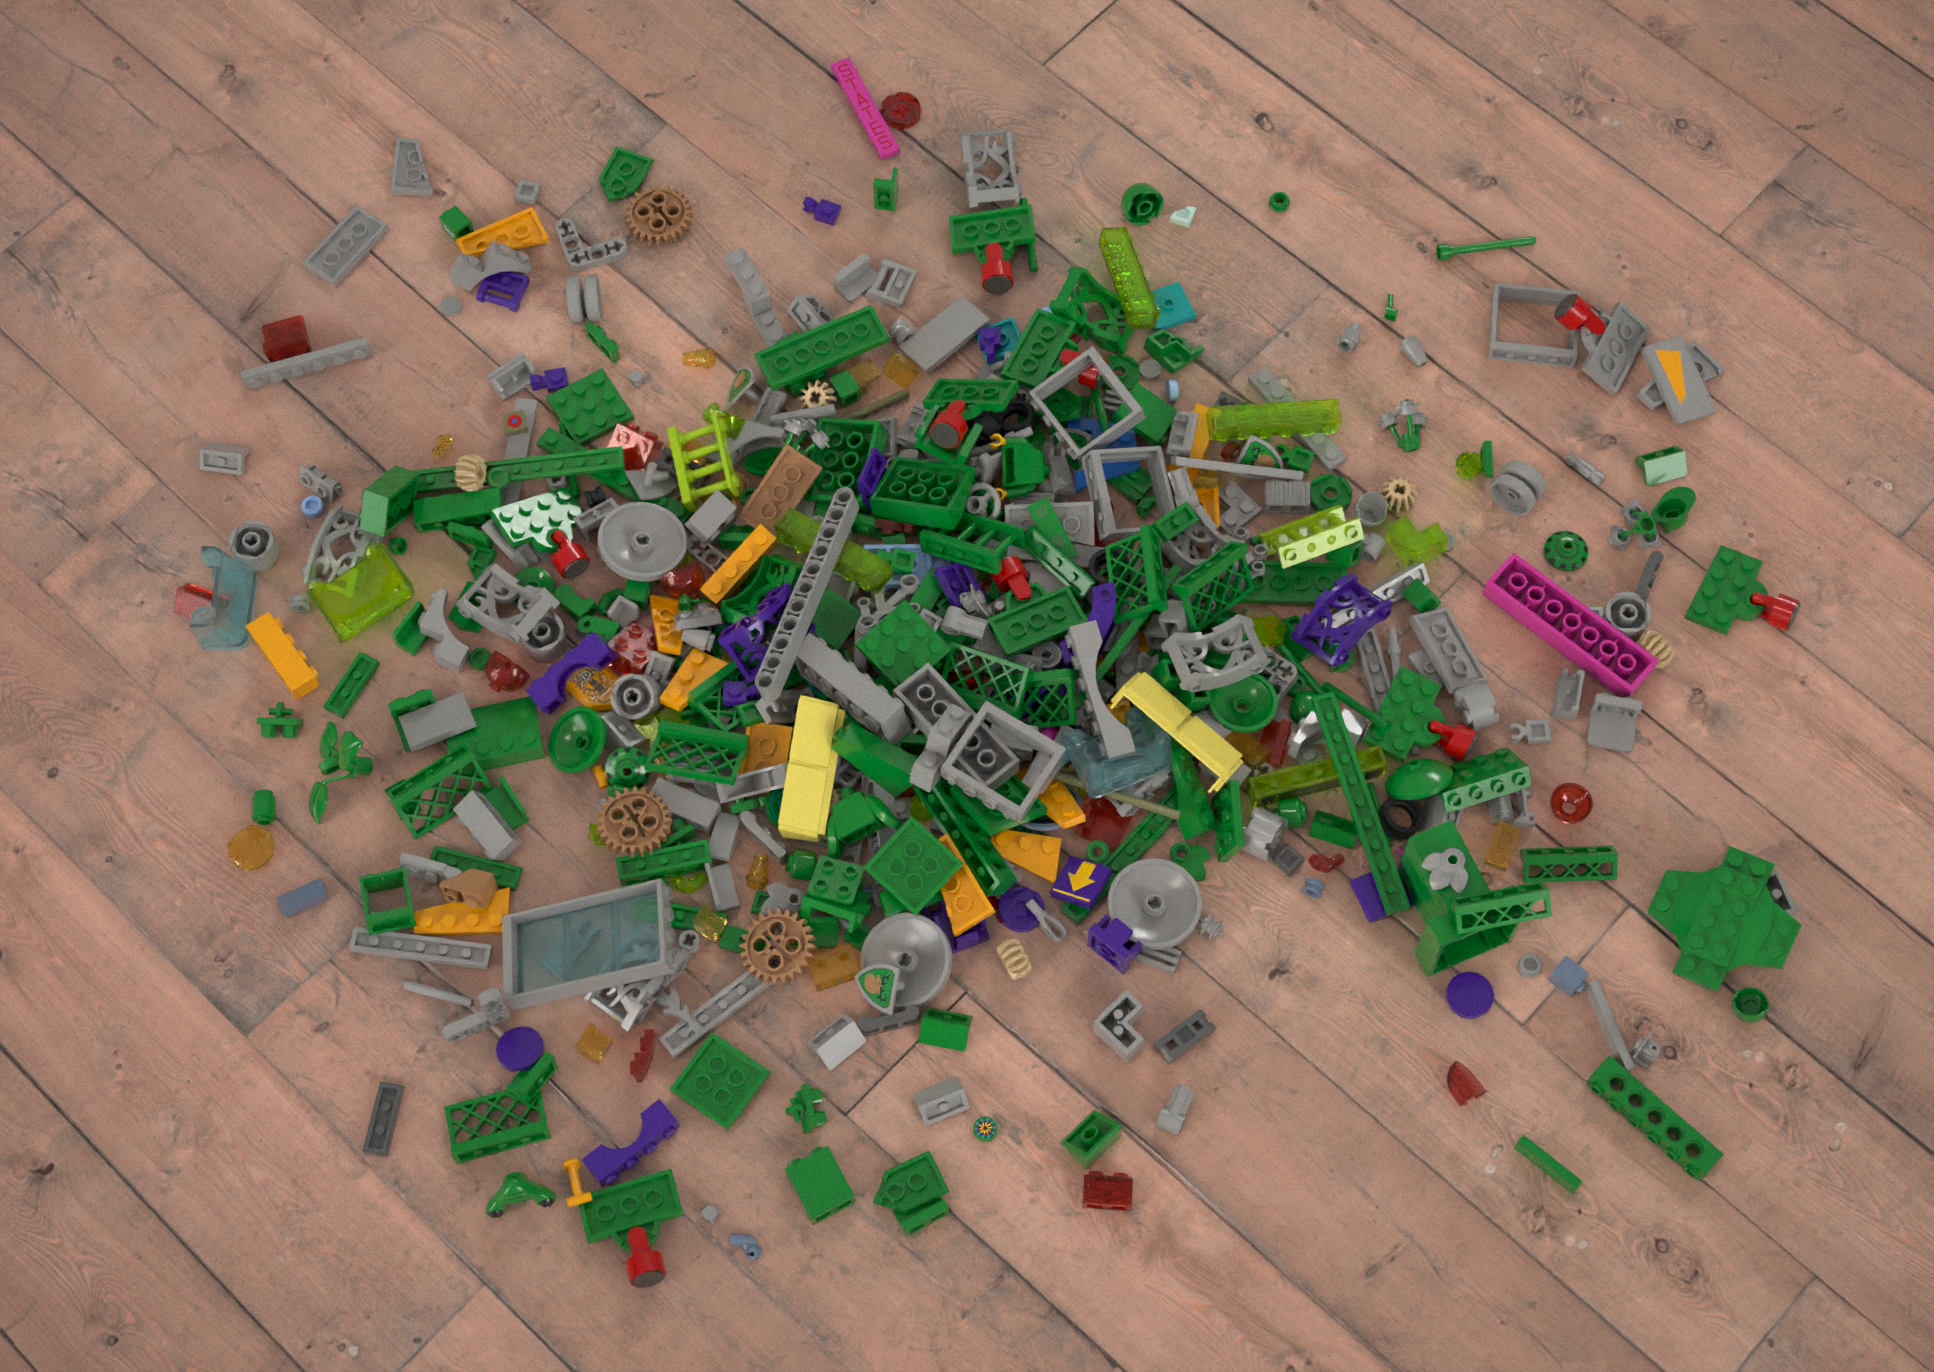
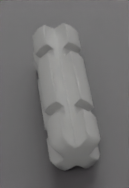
M1575 452L1569 453L1566 457L1565 462L1570 466L1574 465V469L1588 479L1592 478L1591 481L1596 485L1603 482L1605 474L1599 470L1596 471V468L1583 458L1579 459V455Z

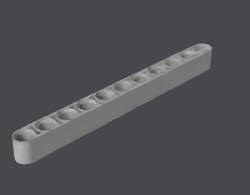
M848 487L840 488L834 494L755 678V686L765 701L776 700L783 690L858 513L859 504L853 490Z

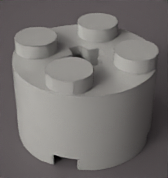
M258 520L246 521L244 525L233 529L230 534L229 546L240 567L253 572L268 571L272 568L279 555V545L273 532L264 522Z
M1620 592L1609 600L1602 618L1632 641L1637 642L1644 634L1651 620V608L1647 601L1644 602L1640 598V595L1633 592Z
M548 612L543 615L527 634L529 637L528 641L521 642L527 656L536 663L552 661L565 653L567 649V635L561 619L556 614Z
M626 674L615 681L610 695L611 705L615 712L627 719L648 718L655 714L662 705L659 700L662 695L659 684L651 676L645 674ZM636 693H638L637 700H634V697L637 695Z
M1483 680L1456 689L1453 705L1456 712H1461L1464 717L1462 724L1474 730H1479L1499 722V712L1494 713L1493 711L1494 706H1496L1495 699L1486 683L1483 684Z
M1255 807L1250 816L1251 822L1249 826L1243 827L1245 846L1242 850L1269 862V858L1272 859L1283 840L1281 830L1286 831L1288 821L1265 809Z

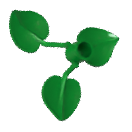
M327 721L322 733L320 754L324 759L330 757L332 753L339 755V768L349 771V774L325 779L321 783H314L309 796V809L313 819L318 824H321L320 820L328 801L326 784L347 778H356V774L369 776L373 768L371 758L356 756L364 742L358 739L351 731L343 733L339 743V751L335 748L338 741V732L336 726L331 721Z

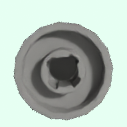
M1046 642L1034 647L1032 656L1043 658L1042 671L1061 669L1062 656L1059 646L1052 642Z

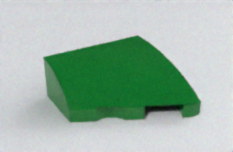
M1163 329L1148 335L1143 347L1149 355L1171 374L1190 364L1204 351L1203 346L1199 345L1195 348L1185 344L1186 339L1174 336Z

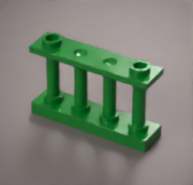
M964 511L962 518L955 528L962 531L956 538L946 536L951 531L947 529H940L937 533L924 529L919 533L921 552L996 575L1002 571L1001 554L1010 545L1022 549L1025 547L1024 528ZM972 534L981 536L975 544L966 542ZM990 540L1000 542L994 550L984 547Z

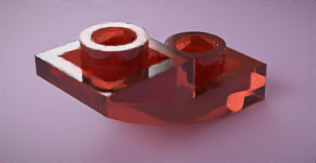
M644 1029V1037H640L641 1052L634 1053V1061H630V1073L635 1076L637 1083H642L653 1061L656 1047L654 1029Z

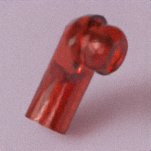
M1340 853L1335 854L1331 858L1319 856L1318 854H1313L1309 858V864L1312 868L1324 873L1331 872L1345 862Z

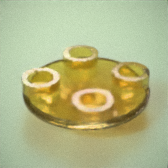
M253 824L237 832L232 840L228 842L227 849L230 859L235 866L242 870L253 871L262 868L270 861L274 853L275 843L272 835L266 829Z

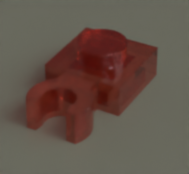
M875 518L874 527L881 529L880 533L893 535L894 531L915 534L916 525Z

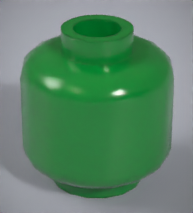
M1298 797L1281 799L1278 801L1277 808L1273 809V814L1288 821L1287 829L1302 827L1305 820H1308L1306 802H1302Z
M795 849L792 854L789 853L785 864V871L788 872L789 877L810 881L818 862L816 854L812 851Z

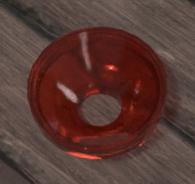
M1561 784L1551 794V811L1558 820L1564 823H1580L1592 811V797L1588 790L1579 784ZM1564 803L1573 804L1575 812L1571 814L1566 813L1562 805Z

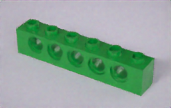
M943 776L940 777L930 792L914 785L912 788L944 835L946 833L949 834L986 897L1004 894L1017 881V878L985 831L950 794V789L953 785L948 784V780L944 779Z
M1610 1055L1587 1080L1590 1089L1595 1094L1602 1095L1608 1100V1104L1612 1109L1624 1114L1627 1117V1121L1633 1127L1640 1128L1651 1143L1662 1147L1665 1150V1154L1671 1160L1678 1161L1685 1167V1172L1692 1178H1697L1701 1181L1724 1155ZM1610 1083H1617L1620 1086V1091L1613 1090ZM1629 1099H1635L1639 1103V1107H1633L1629 1103ZM1648 1115L1655 1116L1658 1124L1651 1123ZM1667 1132H1673L1677 1136V1140H1671L1667 1136ZM1686 1148L1693 1149L1696 1152V1157L1689 1156Z

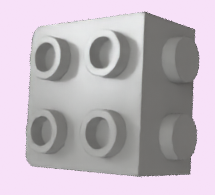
M1597 693L1591 704L1587 744L1589 746L1630 753L1634 745L1636 721L1642 710V701H1637L1632 697H1615L1610 693Z

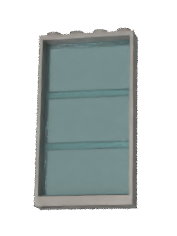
M656 879L502 916L504 1001L515 1010L674 973L673 964L676 963V955L672 948L675 935L671 928V921L674 920L673 911L670 907V900L673 898L671 888L666 886L662 879Z

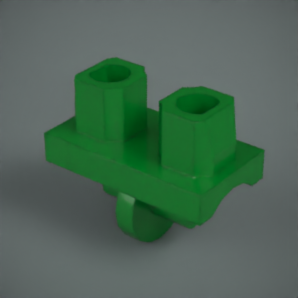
M278 702L276 708H269V715H276V718L257 717V724L261 725V736L264 738H276V726H283V738H297L299 726L303 727V720L299 718H285V715H292L293 710L285 708L284 702Z
M678 818L671 825L675 833L669 837L667 836L666 842L660 841V849L691 843L690 840L696 837L694 827L691 823L687 825L683 819Z
M809 1084L801 1085V1089L795 1093L796 1098L790 1099L791 1106L785 1109V1113L787 1116H793L795 1123L801 1122L803 1134H808L814 1128L824 1126L827 1118L825 1111L814 1112L813 1105L822 1102L821 1089H810Z

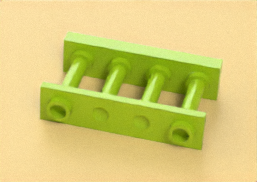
M716 412L711 413L713 424L687 433L680 432L676 426L667 428L682 502L690 512L699 509L697 501L700 500L699 498L713 494L717 489L721 491L728 488L735 497L739 496L738 487H740V481L738 476L734 474L725 431L728 430L725 419L720 418ZM716 432L718 442L690 452L685 449L688 441ZM720 451L722 461L693 471L690 469L689 463H691V460ZM724 469L726 480L697 490L694 488L693 482H695V479Z
M1340 505L1259 534L1261 544L1267 547V556L1278 553L1282 569L1364 539L1360 518L1357 517L1346 521L1343 507Z

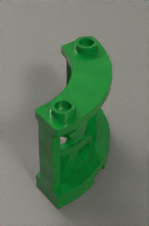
M1070 267L1068 270L1069 275L1056 300H1051L1049 304L1051 312L1076 322V329L1073 333L1087 342L1090 339L1099 343V348L1125 354L1127 350L1126 344L1136 326H1133L1130 320L1128 323L1118 322L1128 315L1122 298L1100 285L1087 269ZM1082 303H1099L1107 320H1098L1094 323L1087 321V312ZM1133 310V314H1130V313H1129V316H1131V315H1143V313H1139V310H1138V313H1134V310ZM1119 328H1124L1122 334L1120 335Z
M778 554L763 555L759 569L750 585L739 595L722 601L720 611L722 623H736L746 615H749L751 618L758 611L756 607L762 602L769 591L789 583L794 590L804 565ZM780 564L782 565L781 573L779 572ZM776 611L773 613V617L775 620L781 618V616H777ZM764 621V633L774 630L777 624H770ZM753 629L750 631V635H757V631Z

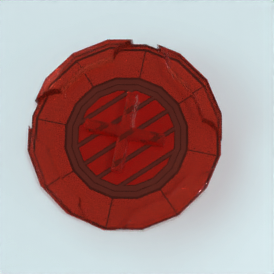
M896 92L895 95L887 96L880 108L885 123L891 128L899 130L908 129L916 125L922 113L919 100L914 95L906 92Z

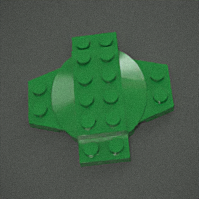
M1730 846L1722 864L1704 873L1666 870L1647 912L1665 929L1676 936L1682 952L1674 967V975L1718 993L1727 972L1736 970L1737 967L1742 965L1783 969L1802 924L1772 900L1767 883L1775 868L1774 863Z

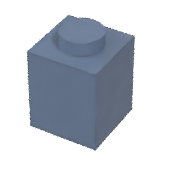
M1565 956L1552 971L1548 981L1571 998L1575 992L1580 994L1588 983L1585 979L1589 973Z

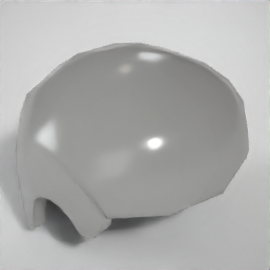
M1366 492L1356 502L1354 514L1356 518H1360L1361 525L1378 527L1387 517L1389 504L1383 495L1377 492Z

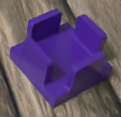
M944 900L940 902L939 909L929 912L930 919L946 934L951 945L952 954L990 940L985 926V919L955 937Z
M1106 914L1097 924L1094 923L1089 928L1087 946L1123 975L1129 969L1130 963L1142 951L1143 944L1138 941L1131 948V944L1127 940L1133 935V930L1118 918H1114L1109 924L1110 917Z

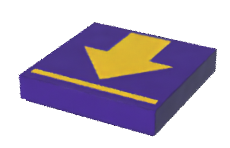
M1070 856L1049 893L1053 898L1091 910L1109 880L1112 870L1109 867Z

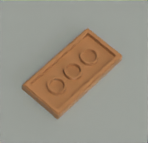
M785 444L737 517L755 529L761 524L777 538L823 468L788 444Z

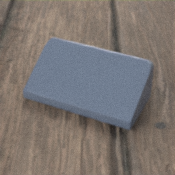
M321 878L277 899L284 916L288 918L329 899V895Z

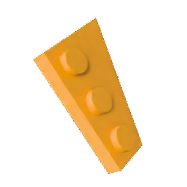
M649 595L658 652L680 655L684 643L681 640L684 629L677 630L673 618L674 615H679V612H681L678 609L680 600Z
M693 648L660 696V703L680 712L688 706L689 692L728 663Z
M1005 830L991 836V842L1002 858L1054 885L1061 838Z

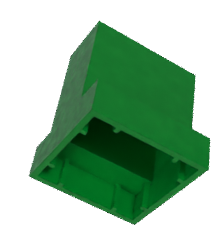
M1450 820L1409 837L1398 872L1426 925L1414 952L1426 976L1430 977L1510 943L1520 923L1457 934L1455 917L1449 908L1448 899L1488 892L1490 889L1453 821ZM1449 848H1457L1462 851L1465 856L1463 867L1468 874V881L1461 893L1456 892L1450 884L1440 890L1434 891L1431 889L1430 874L1432 871L1422 866L1428 855L1443 853ZM1454 855L1448 858L1450 864H1456L1458 861ZM1513 905L1507 914L1511 917L1517 916L1523 908L1519 905ZM1495 909L1489 910L1483 918L1487 921L1494 920L1499 912ZM1472 914L1462 915V926L1470 925L1476 917Z

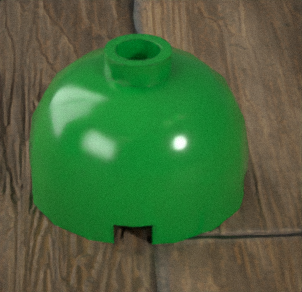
M1147 183L1133 184L1124 192L1121 199V209L1124 216L1131 224L1136 226L1151 223L1149 220L1153 219L1154 216L1157 218L1164 207V199L1160 192Z

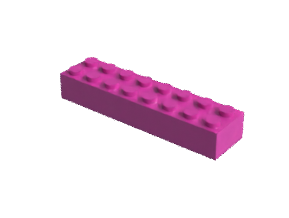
M1513 553L1486 582L1482 593L1485 597L1618 697H1631L1653 673L1659 661L1657 658L1517 554Z

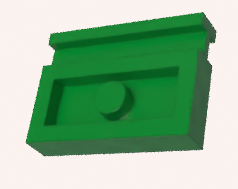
M1140 466L1136 471L1115 479L1105 480L1136 505L1153 488L1150 474Z

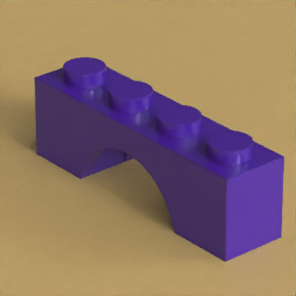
M593 632L586 635L576 648L569 650L562 660L551 665L548 672L541 678L535 679L526 691L538 708L550 715L567 701L565 695L566 684L575 671L585 667L602 671L617 658V655L602 636Z
M660 1099L640 1114L642 1129L639 1137L633 1144L622 1149H611L601 1144L582 1159L586 1168L602 1188L605 1185H612L618 1180L620 1173L635 1167L639 1162L638 1159L645 1154H651L657 1149V1144L664 1139H670L677 1133L679 1128L678 1121Z

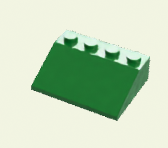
M819 417L817 431L819 433L822 430L824 433H828L827 437L830 441L827 443L830 448L826 446L821 450L816 446L812 449L810 460L823 469L803 500L830 505L836 491L840 488L848 487L853 490L859 504L858 511L871 512L860 496L857 481L871 449L876 447L883 455L888 430L880 421Z
M896 456L875 488L873 495L869 498L874 518L954 530L963 516L976 469L971 466Z
M530 696L470 709L477 727L447 738L449 752L465 743L475 755L483 771L546 758L536 704ZM472 762L463 766L462 774L472 773L474 767Z

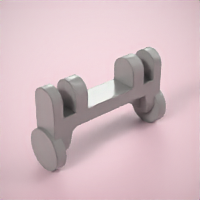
M1530 787L1515 792L1519 816L1511 821L1512 827L1531 828L1536 826L1535 821H1530L1534 819V813L1528 811L1527 799L1531 798V792L1526 790L1530 789Z

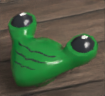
M512 1172L505 1176L501 1187L487 1202L485 1213L491 1218L496 1219L506 1212V1205L519 1204L533 1199L537 1205L547 1208L556 1201V1194L550 1188L529 1180L527 1175L522 1172Z

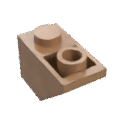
M469 869L439 884L442 895L448 902H458L472 908L479 907L484 909L488 907L498 888L493 873L476 869Z

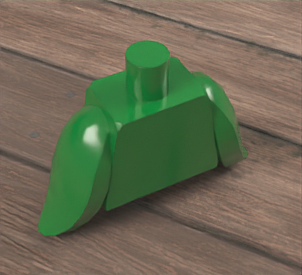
M845 787L840 791L842 800L833 805V813L827 823L828 857L839 860L844 852L845 845L850 846L886 826L897 830L903 823L894 817L879 797L871 794L864 795L861 791L855 793L853 787Z

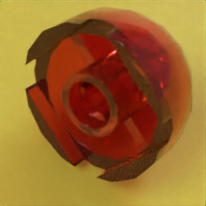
M698 560L684 564V568L679 570L676 568L660 579V583L665 592L673 599L680 600L683 594L689 595L691 599H696L699 597L698 592L700 588L705 584V573Z
M494 650L488 657L484 668L485 676L490 681L488 685L498 693L501 690L515 692L521 689L527 683L530 674L518 664L511 662V659Z

